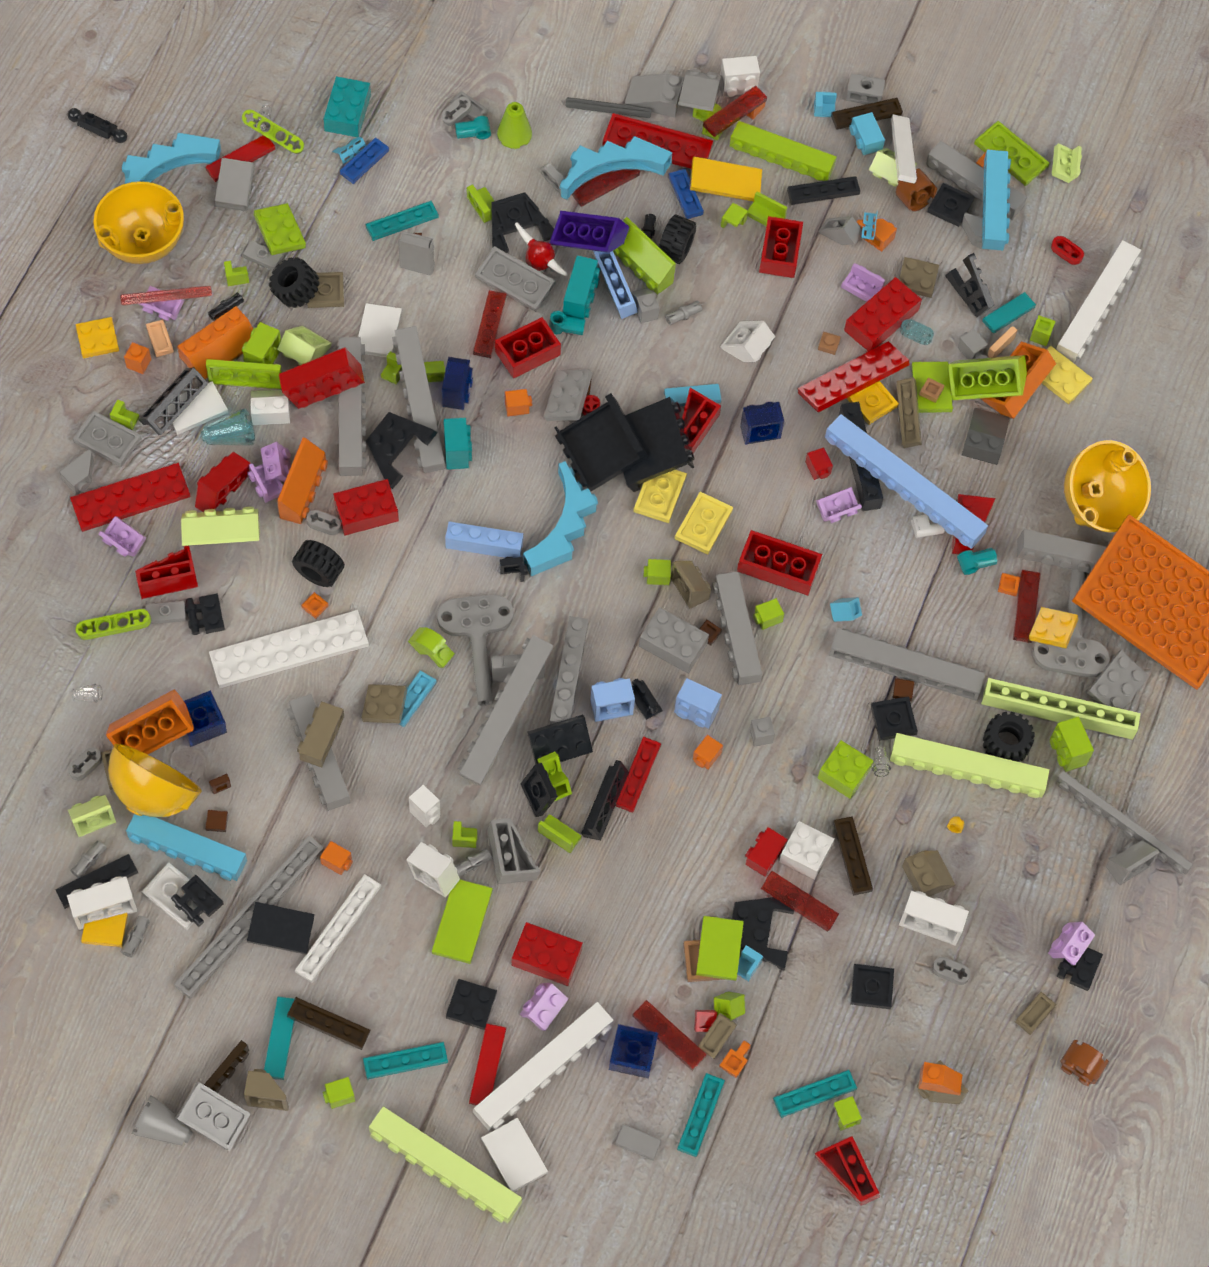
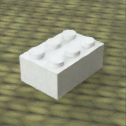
M115 877L110 882L104 884L96 883L91 888L85 890L77 889L67 895L78 930L83 929L85 923L123 913L131 914L137 912L127 877Z
M911 891L899 926L956 946L969 911L960 905L947 904L943 899L928 897L921 891Z

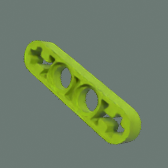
M250 109L243 112L242 120L248 127L292 153L299 154L304 150V142L296 135L254 110ZM252 113V114H253V118L256 119L257 121H258V118H259V117L262 118V119L258 122L257 128L254 127V125H256L255 122H253V121H249V123L246 122V121H247V118L245 117L246 115H250V114ZM268 122L271 128L268 132H263L260 129L262 123ZM279 131L286 134L284 141L276 139V134ZM289 136H292L290 140L294 143L300 142V149L296 148L293 150V145L288 143V146L284 145L289 140Z
M137 609L83 620L76 625L75 630L81 639L89 640L146 628L151 623V616L147 610ZM144 615L143 622H140L139 619ZM123 618L128 619L127 625L123 627L118 626L119 620ZM104 622L109 623V627L106 630L102 631L99 629L100 624ZM84 627H87L88 630H86V633L83 634L82 631L84 630Z

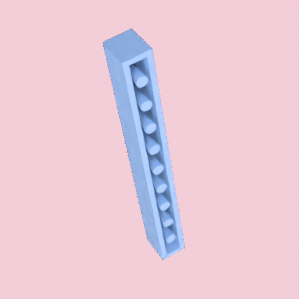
M842 414L827 428L825 438L831 445H835L844 455L854 459L860 467L867 469L873 477L883 481L889 489L896 491L903 500L909 501L918 511L929 516L932 522L938 523L948 534L958 538L961 544L972 549L985 535L988 528L986 523Z

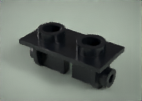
M639 679L633 680L632 690L635 704L644 718L647 720L662 712V708L643 680L639 681Z

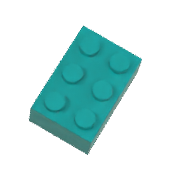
M336 76L323 118L324 131L359 137L371 97L369 82Z
M577 255L563 301V313L566 316L581 319L589 318L591 312L590 305L594 302L595 298L594 291L595 288H598L600 280L598 278L600 274L598 260Z

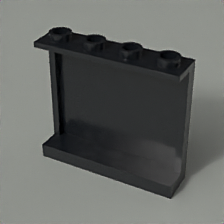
M612 393L605 396L608 402L583 416L580 420L575 421L562 430H559L557 426L554 427L557 432L555 435L557 441L565 447L563 449L564 454L568 459L571 458L572 460L570 464L572 469L581 476L578 478L583 488L587 487L590 491L595 490L648 458L647 453Z
M671 397L625 415L648 455V458L623 472L626 485L633 492L640 490L639 484L685 465L695 468L693 464L695 457L688 446L690 440L684 432V428H686L685 422L682 417L680 418L679 414L681 412L678 402H674Z

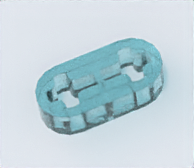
M906 319L901 324L900 333L904 337L922 345H928L932 342L934 332L931 328L911 319Z

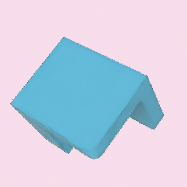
M816 92L814 116L831 117V113L835 111L837 93Z
M859 597L840 598L830 603L834 622L852 621L862 616Z
M746 945L739 958L737 975L749 981L761 964L763 956Z

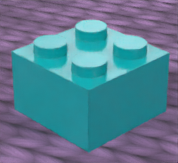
M466 418L444 419L446 469L469 468V461H472L470 425L466 424Z

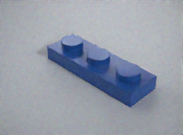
M375 137L340 170V175L354 184L389 152V147Z
M686 169L669 173L668 178L686 219L703 215L704 210L696 192L690 190L691 181Z

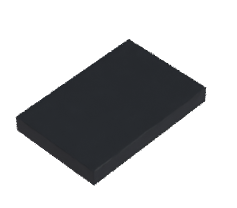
M255 902L246 942L306 955L315 914Z

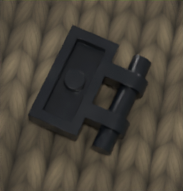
M218 593L199 597L200 604H194L193 598L186 599L185 610L189 616L188 626L192 631V635L200 634L199 628L204 627L206 634L225 630ZM202 612L203 619L198 620L196 613Z
M197 875L193 876L181 887V890L185 893L183 897H180L178 894H174L171 897L175 907L179 911L182 910L188 916L187 919L191 923L194 922L198 927L204 923V920L200 917L203 912L210 917L224 904ZM191 900L197 905L194 910L188 905V902Z
M1087 947L1075 968L1071 967L1070 963L1064 958L1063 962H1060L1058 966L1059 972L1057 977L1065 979L1066 974L1072 976L1070 984L1088 991L1103 954Z

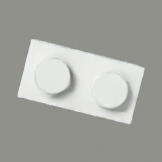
M422 785L409 797L410 813L427 827L430 824H435L440 818V800Z

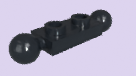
M71 108L67 113L68 119L72 122H77V126L103 138L109 139L113 136L117 143H124L127 140L126 131L117 129L118 126L89 112L82 115L81 111L77 108Z

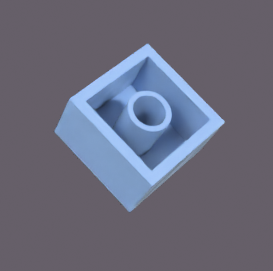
M618 678L613 682L606 683L602 681L592 685L590 702L595 722L633 715L635 698L630 678Z
M686 678L676 697L674 713L682 719L693 721L699 727L709 729L719 711L722 694Z

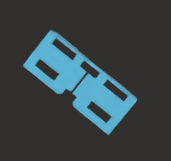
M357 137L346 146L338 147L332 152L339 154L343 164L354 158L355 153L358 154L360 152L358 149L363 146L365 148L366 144L363 138Z
M878 210L876 214L864 212L863 224L866 225L862 228L861 238L874 240Z

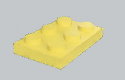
M1050 346L1047 350L1057 364L1043 380L1042 384L1067 404H1070L1092 382L1093 378Z
M673 470L644 482L633 512L669 523L687 473Z
M699 492L678 529L675 539L708 555L729 519L733 507Z

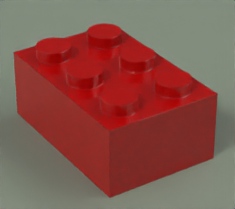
M768 216L759 273L789 278L795 277L803 228L802 221Z
M541 317L496 339L495 352L514 379L560 356L561 343L544 318Z
M388 479L333 493L334 505L344 536L399 521L398 509Z
M526 922L513 953L511 966L569 986L582 952L583 942Z

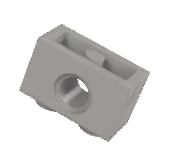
M851 74L846 101L861 104L881 101L885 80L860 74Z

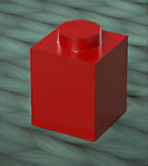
M824 447L807 453L805 463L814 480L819 478L825 479L831 475L833 465Z

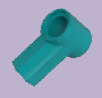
M478 116L473 121L455 123L457 139L476 137L484 140L491 136L489 119L486 116Z
M554 311L550 315L549 327L554 334L566 332L583 335L586 319L570 317L561 311Z
M993 548L977 552L968 550L957 556L964 575L973 574L980 568L996 565L998 562L996 551Z

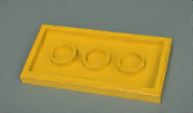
M693 157L690 190L754 202L755 193H761L762 169Z

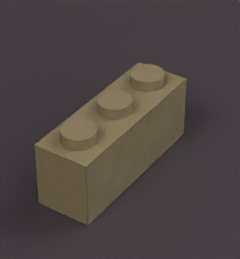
M321 701L320 706L314 709L312 715L314 719L312 724L307 725L305 730L306 737L304 741H300L297 752H299L300 760L322 768L344 719V709Z

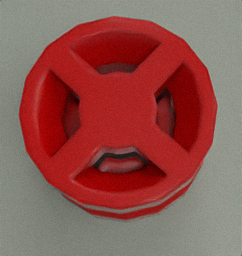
M586 396L582 410L584 416L600 407V399L597 396Z

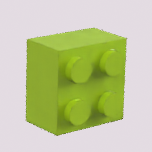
M262 322L258 324L257 328L254 327L249 341L245 342L242 347L243 361L274 364L281 352L278 350L281 342L280 330Z
M1079 716L1057 723L1050 737V745L1053 750H1056L1059 765L1063 766L1065 772L1086 766L1094 749Z
M840 740L821 767L818 779L851 799L870 772L874 760Z

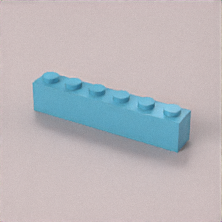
M987 150L985 154L982 249L1003 251L1005 244L1009 242V233H1006V229L1009 228L1010 218H1007L1010 210V203H1007V199L1010 197V188H1007V184L1010 183L1011 175L1008 173V169H1010L1011 159H1008V151Z
M134 814L126 830L129 840L133 843H143L153 851H163L173 859L178 857L190 866L198 865L204 871L218 873L223 879L231 881V879L237 881L247 862L246 853L156 817Z

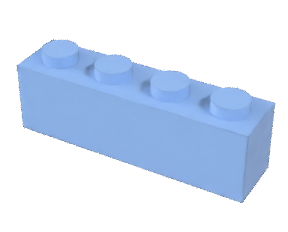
M593 251L620 318L623 319L638 313L635 301L614 252Z
M448 522L445 547L447 549L497 557L517 558L521 557L523 533Z

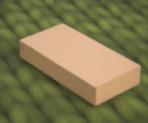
M164 320L146 324L156 357L174 353Z
M1013 326L1010 327L989 348L987 357H997L1015 339L1017 329Z

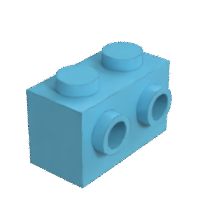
M873 113L852 118L850 133L852 136H855L857 148L861 149L862 154L867 155L882 150L885 139Z

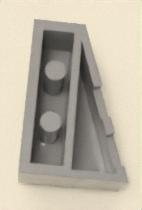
M511 818L491 820L487 831L497 883L507 884L537 880L541 871L532 860L529 850L524 846L522 838Z

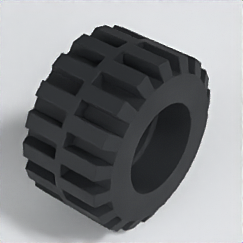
M675 214L670 218L664 229L659 248L677 264H681L685 260L696 233V222Z
M292 257L288 258L287 261L283 260L272 271L273 275L269 278L271 281L269 283L270 290L287 307H302L304 303H309V300L315 297L314 294L318 291L317 286L320 283L318 281L319 276L303 259L298 257L294 259Z
M305 540L292 559L293 566L300 575L322 587H332L345 566L342 558L333 549L314 540Z
M1006 711L1002 712V715H995L989 721L982 741H984L983 747L987 748L986 754L1017 762L1023 761L1026 755L1029 754L1035 737V732H1032L1033 726L1028 725L1029 720L1027 718L1024 720L1021 714L1015 715V712L1007 714ZM999 733H1012L1016 736L1019 743L1014 745L1006 744L1000 739Z

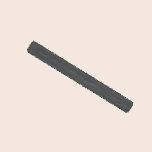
M571 97L566 98L565 104L567 108L650 118L652 109L647 107Z

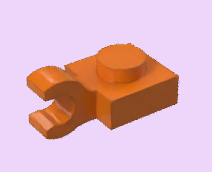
M744 1040L737 1051L730 1049L719 1067L737 1078L748 1062L744 1056L749 1051L751 1045Z

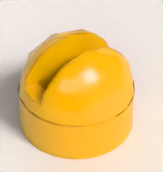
M954 816L949 820L947 828L953 833H961L964 828V821L959 816Z

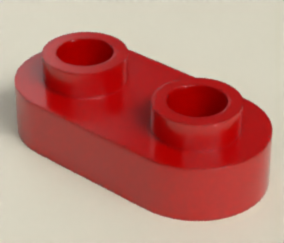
M1057 236L1053 239L1051 249L1055 254L1072 265L1082 262L1084 251L1064 236Z

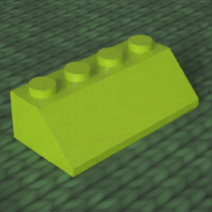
M626 217L623 222L629 226V230L624 244L613 250L614 255L618 256L622 263L629 267L638 279H642L646 286L658 295L674 283L676 263Z
M1025 355L956 360L948 364L952 400L1023 395L1027 376Z

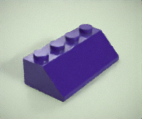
M560 211L550 244L610 253L624 244L629 226L620 218Z

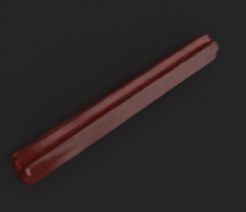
M208 285L120 295L122 305L209 297L212 296V289Z

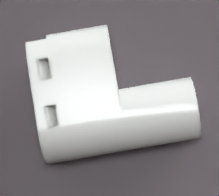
M926 514L912 517L911 523L916 538L944 534V528L938 523L930 524Z

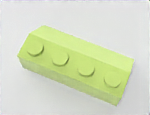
M244 507L243 510H235V508H225L223 511L207 509L200 513H197L195 510L186 511L181 517L182 546L259 541V510L254 509V507Z

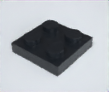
M942 183L927 213L959 227L964 214L970 209L975 197Z
M909 697L871 703L879 741L894 739L896 733L908 736L917 735L918 730Z
M542 763L535 764L520 783L535 817L543 816L558 797L556 789L553 787L548 772Z
M854 964L850 1005L891 1010L894 968Z
M458 979L446 1013V1019L485 1030L497 990Z

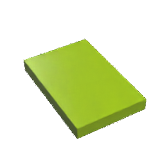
M912 362V377L916 380L919 413L952 412L953 405L948 362ZM928 378L945 385L936 403L919 395Z
M703 916L696 975L737 980L744 921Z

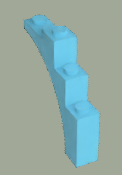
M178 133L177 138L173 140L172 147L153 144L151 151H148L147 158L128 155L126 162L124 161L122 164L125 184L139 181L151 182L167 171L189 164H211L219 159L221 153L220 139Z
M635 136L631 142L626 144L625 148L607 141L604 146L600 147L598 153L580 145L577 151H574L571 155L572 167L568 172L567 178L563 179L560 183L561 197L568 200L573 192L586 181L610 171L638 169L664 176L672 163V152Z
M566 461L558 464V474L563 483L565 493V505L556 527L543 541L523 553V562L527 564L530 576L572 560L574 548L570 541L584 536L586 524L583 517L596 512L598 500L595 494H591L589 488L583 490L579 481L576 482L574 478L575 474L572 467H568Z

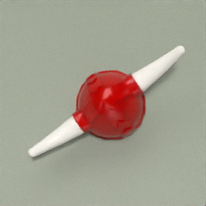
M516 222L515 226L528 246L525 256L527 265L537 271L550 267L556 272L567 276V272L554 260L555 253L552 245L549 242L536 241Z

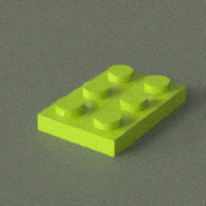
M288 203L254 210V217L271 256L306 248L305 240Z

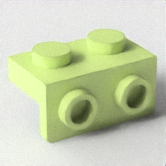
M1059 143L1054 146L1052 176L1067 183L1077 178L1081 172L1082 147L1077 146L1072 150Z

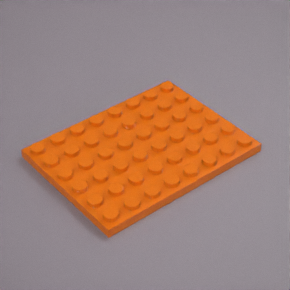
M1129 514L1077 591L1072 602L1197 690L1209 673V570Z

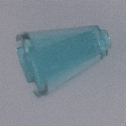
M246 408L240 409L204 426L203 431H201L203 442L206 441L208 445H254L252 442L255 441L252 421L247 419V416L250 415Z

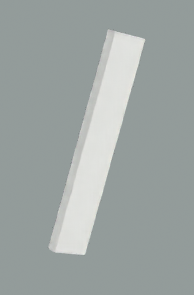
M893 114L891 126L897 178L900 181L915 183L917 176L910 120L907 117Z
M365 874L295 969V973L311 983L315 980L381 888L380 883Z

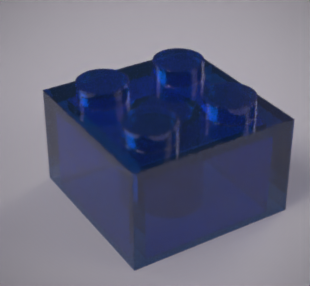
M448 357L442 385V407L464 410L465 404H469V390L473 385V368L470 367V360Z
M766 402L762 405H748L743 408L740 428L745 445L781 439L784 417L780 402Z
M211 690L184 700L194 726L193 731L185 734L190 747L227 733L226 722Z
M618 1024L609 1070L649 1079L658 1033Z

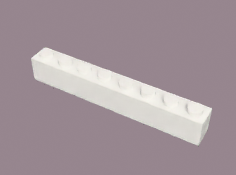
M1122 240L1057 346L1056 350L1071 362L1075 363L1077 358L1081 359L1086 350L1084 346L1091 343L1094 337L1092 333L1099 330L1102 324L1100 320L1107 317L1110 311L1108 307L1115 304L1118 298L1116 294L1123 291L1126 285L1124 281L1126 279L1129 280L1133 274V266L1137 267L1140 263L1141 257L1139 255L1141 249Z
M596 1002L473 1109L474 1115L488 1131L492 1128L498 1129L505 1122L503 1118L508 1114L510 1116L514 1115L520 1109L518 1105L524 1100L526 1103L529 1102L536 1095L534 1092L539 1087L541 1089L545 1088L551 1082L550 1078L554 1074L560 1075L567 1068L565 1065L570 1060L575 1062L582 1055L580 1052L585 1047L590 1049L597 1042L596 1038L600 1034L606 1035L612 1029L613 1019Z

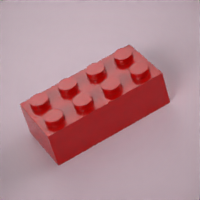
M895 277L846 320L844 331L863 348L870 351L881 345L914 316L920 309L922 299Z
M346 347L279 374L282 393L298 409L305 408L310 404L323 401L325 398L340 394L345 390L365 383L361 364Z
M751 530L739 559L737 572L809 596L823 554Z

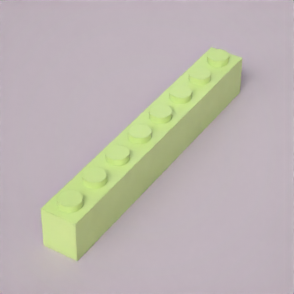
M988 678L981 702L982 705L1055 722H1062L1079 716L1085 729L1132 740L1138 731L1141 714Z
M896 733L890 761L899 766L907 765L916 770H928L936 775L945 774L957 780L966 779L974 784H987L995 789H1008L1012 793H1024L1032 798L1043 797L1050 770Z
M382 1107L370 1124L369 1132L373 1139L378 1142L384 1141L388 1144L387 1147L396 1154L400 1152L405 1155V1159L413 1165L417 1163L423 1167L422 1170L431 1177L433 1175L440 1178L441 1184L447 1188L452 1186L458 1190L457 1194L466 1200L470 1198L480 1210L485 1211L487 1209L493 1213L492 1217L497 1221L509 1223L521 1205L522 1197L387 1108Z

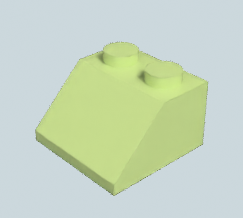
M888 148L877 151L869 170L873 172L872 175L880 179L883 177L888 180L889 184L897 187L898 178L895 152Z
M299 326L285 331L278 350L285 357L294 359L299 365L322 357L331 347L332 343L306 327Z
M106 795L95 796L90 801L83 804H75L68 810L78 837L116 823Z

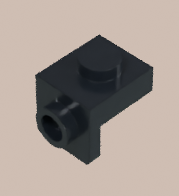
M505 557L500 559V575L519 573L520 582H524V576L528 575L527 564H523L522 557Z

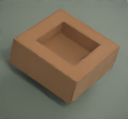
M823 332L818 350L835 355L841 337Z
M928 378L919 395L936 403L945 385Z

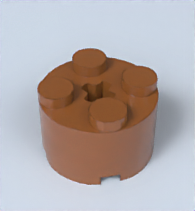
M920 168L916 169L917 179L915 183L897 181L896 196L912 211H919L929 204L927 201L931 197L933 199L937 193V187Z
M1073 1040L1060 1060L1062 1064L1061 1070L1068 1075L1075 1074L1079 1077L1078 1081L1085 1086H1089L1090 1083L1096 1084L1109 1061L1107 1059L1104 1061L1102 1059L1103 1054L1094 1047L1084 1042L1079 1045L1076 1044L1078 1040Z

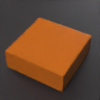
M1002 573L997 592L1016 596L1020 577Z
M315 592L301 605L315 619L329 606L328 602Z

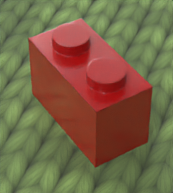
M767 827L765 832L761 831L755 840L757 844L754 848L750 847L745 854V857H747L745 865L764 877L767 876L788 842L787 838Z

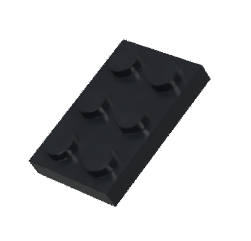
M583 714L527 731L535 764H538L537 759L553 752L558 754L560 762L593 752Z

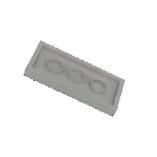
M495 246L475 274V278L535 312L555 285V280Z

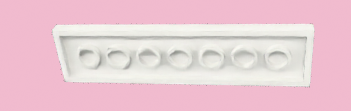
M355 610L209 651L219 688L365 648L369 646L359 612Z

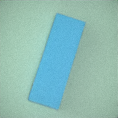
M719 384L664 389L665 398L671 397L674 402L679 403L680 407L685 406L690 388L716 403H721Z
M421 670L407 688L401 724H399L403 727L406 726L437 683L436 679Z

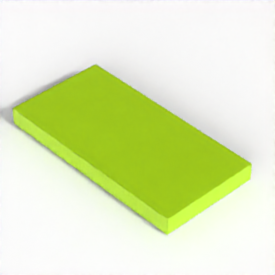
M999 121L974 141V144L983 152H986L988 149L1008 151V159H1011L1008 172L1024 186H1027L1048 168L1050 164Z
M206 360L209 382L213 381L214 384L281 389L279 374L282 373L281 365Z
M464 880L458 881L449 893L431 951L432 954L471 964L493 888Z

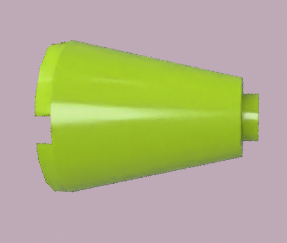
M512 102L507 105L497 129V137L501 144L511 149H518L522 145L526 146L532 138V129L524 107L518 102Z

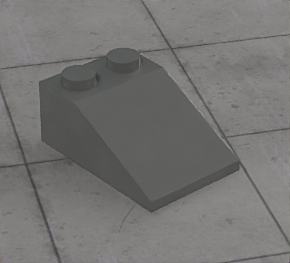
M974 408L962 456L997 465L1003 449L1010 417Z

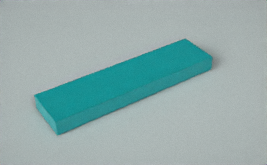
M431 200L367 223L366 229L372 241L439 218V214Z
M277 997L264 1067L266 1073H269L273 1079L284 1080L295 1022V1020L287 1017L294 1002L293 998Z
M444 1042L363 1058L367 1080L448 1063Z
M846 1070L776 1096L773 1100L780 1117L783 1118L857 1090V1086L850 1070Z
M708 1073L705 1074L678 1145V1151L697 1157L723 1088L724 1079Z

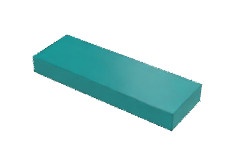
M1024 292L984 317L982 322L994 334L1034 309L1036 304Z

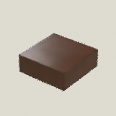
M707 619L699 628L709 634L708 645L710 646L722 633L721 628Z
M895 678L892 698L909 697L910 701H912L915 681Z
M228 774L209 781L213 794L231 788Z
M208 810L206 831L226 832L228 811Z

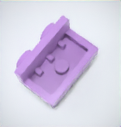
M854 263L841 288L867 302L883 288L885 280L881 276L868 271L865 267Z
M150 286L143 302L139 301L138 304L143 306V311L153 314L154 311L159 313V318L169 321V318L176 320L184 300Z
M274 442L261 448L265 480L270 482L274 479H279L285 483L291 468V454L287 448L278 442Z
M249 464L250 471L247 473L250 481L255 482L257 485L255 489L259 498L263 497L265 503L278 498L283 488L279 479H274L270 482L266 481L263 464L256 467L253 464Z
M852 487L816 500L823 521L830 520L831 523L841 520L840 516L847 514V517L857 514V509L862 508L861 504L857 503Z
M116 516L105 532H99V535L103 537L102 541L109 546L114 545L117 547L116 551L124 557L127 555L134 557L146 540L145 536Z
M1069 922L1062 928L1061 935L1052 943V948L1048 954L1052 958H1065L1071 965H1076L1095 934L1083 922Z
M552 983L538 985L534 990L535 994L523 1005V1011L520 1013L522 1017L531 1020L542 1031H546L568 1000Z

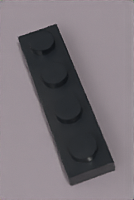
M854 176L788 186L787 192L791 205L860 195V187L857 177Z
M127 854L55 890L64 909L70 907L67 895L71 894L72 891L77 889L85 890L91 888L96 883L104 884L119 876L129 878L137 874L138 870L130 855Z

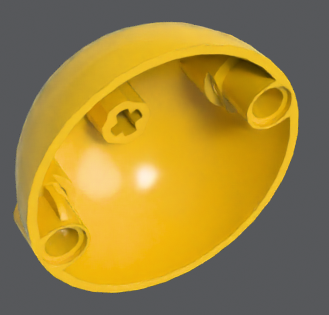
M139 181L120 185L108 192L97 205L93 222L100 247L124 262L147 264L162 259L174 249L183 231L184 214L181 203L171 191L155 183Z
M1104 440L1084 448L1072 460L1064 479V495L1068 507L1074 515V520L1078 525L1087 526L1101 532H1117L1129 514L1138 521L1144 515L1150 501L1151 481L1146 465L1138 453L1121 442Z
M114 744L108 766L109 780L119 800L132 813L139 816L168 817L185 809L188 810L202 792L195 782L164 762L132 747Z

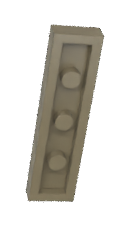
M914 377L898 380L896 382L903 448L922 445L916 380Z

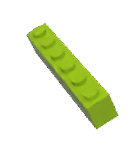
M739 120L730 138L729 147L737 151H743L751 156L762 158L767 162L781 165L786 169L797 171L802 175H808L819 181L829 180L835 167L837 156Z

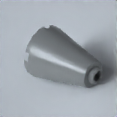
M150 1095L148 1100L151 1103L147 1102L135 1125L138 1130L133 1129L131 1134L181 1146L183 1142L188 1143L193 1133L190 1131V1127L175 1119L177 1115Z

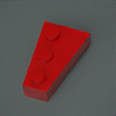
M690 388L682 418L686 426L684 432L690 440V444H688L689 450H692L694 453L720 416L721 405Z
M234 451L229 456H225L217 466H213L207 475L200 477L198 480L195 507L204 512L207 509L216 510L220 504L224 505L227 502L225 498L231 491L235 493L247 479V472L250 471L249 464L251 462Z
M958 494L956 501L986 523L996 498ZM953 535L952 554L959 555L964 551H973L974 547L971 549L968 546H964Z
M189 545L183 546L184 549L176 553L171 552L167 554L168 557L160 561L155 560L135 571L141 599L198 587Z
M853 1136L815 1153V1158L861 1206L880 1198V1193Z

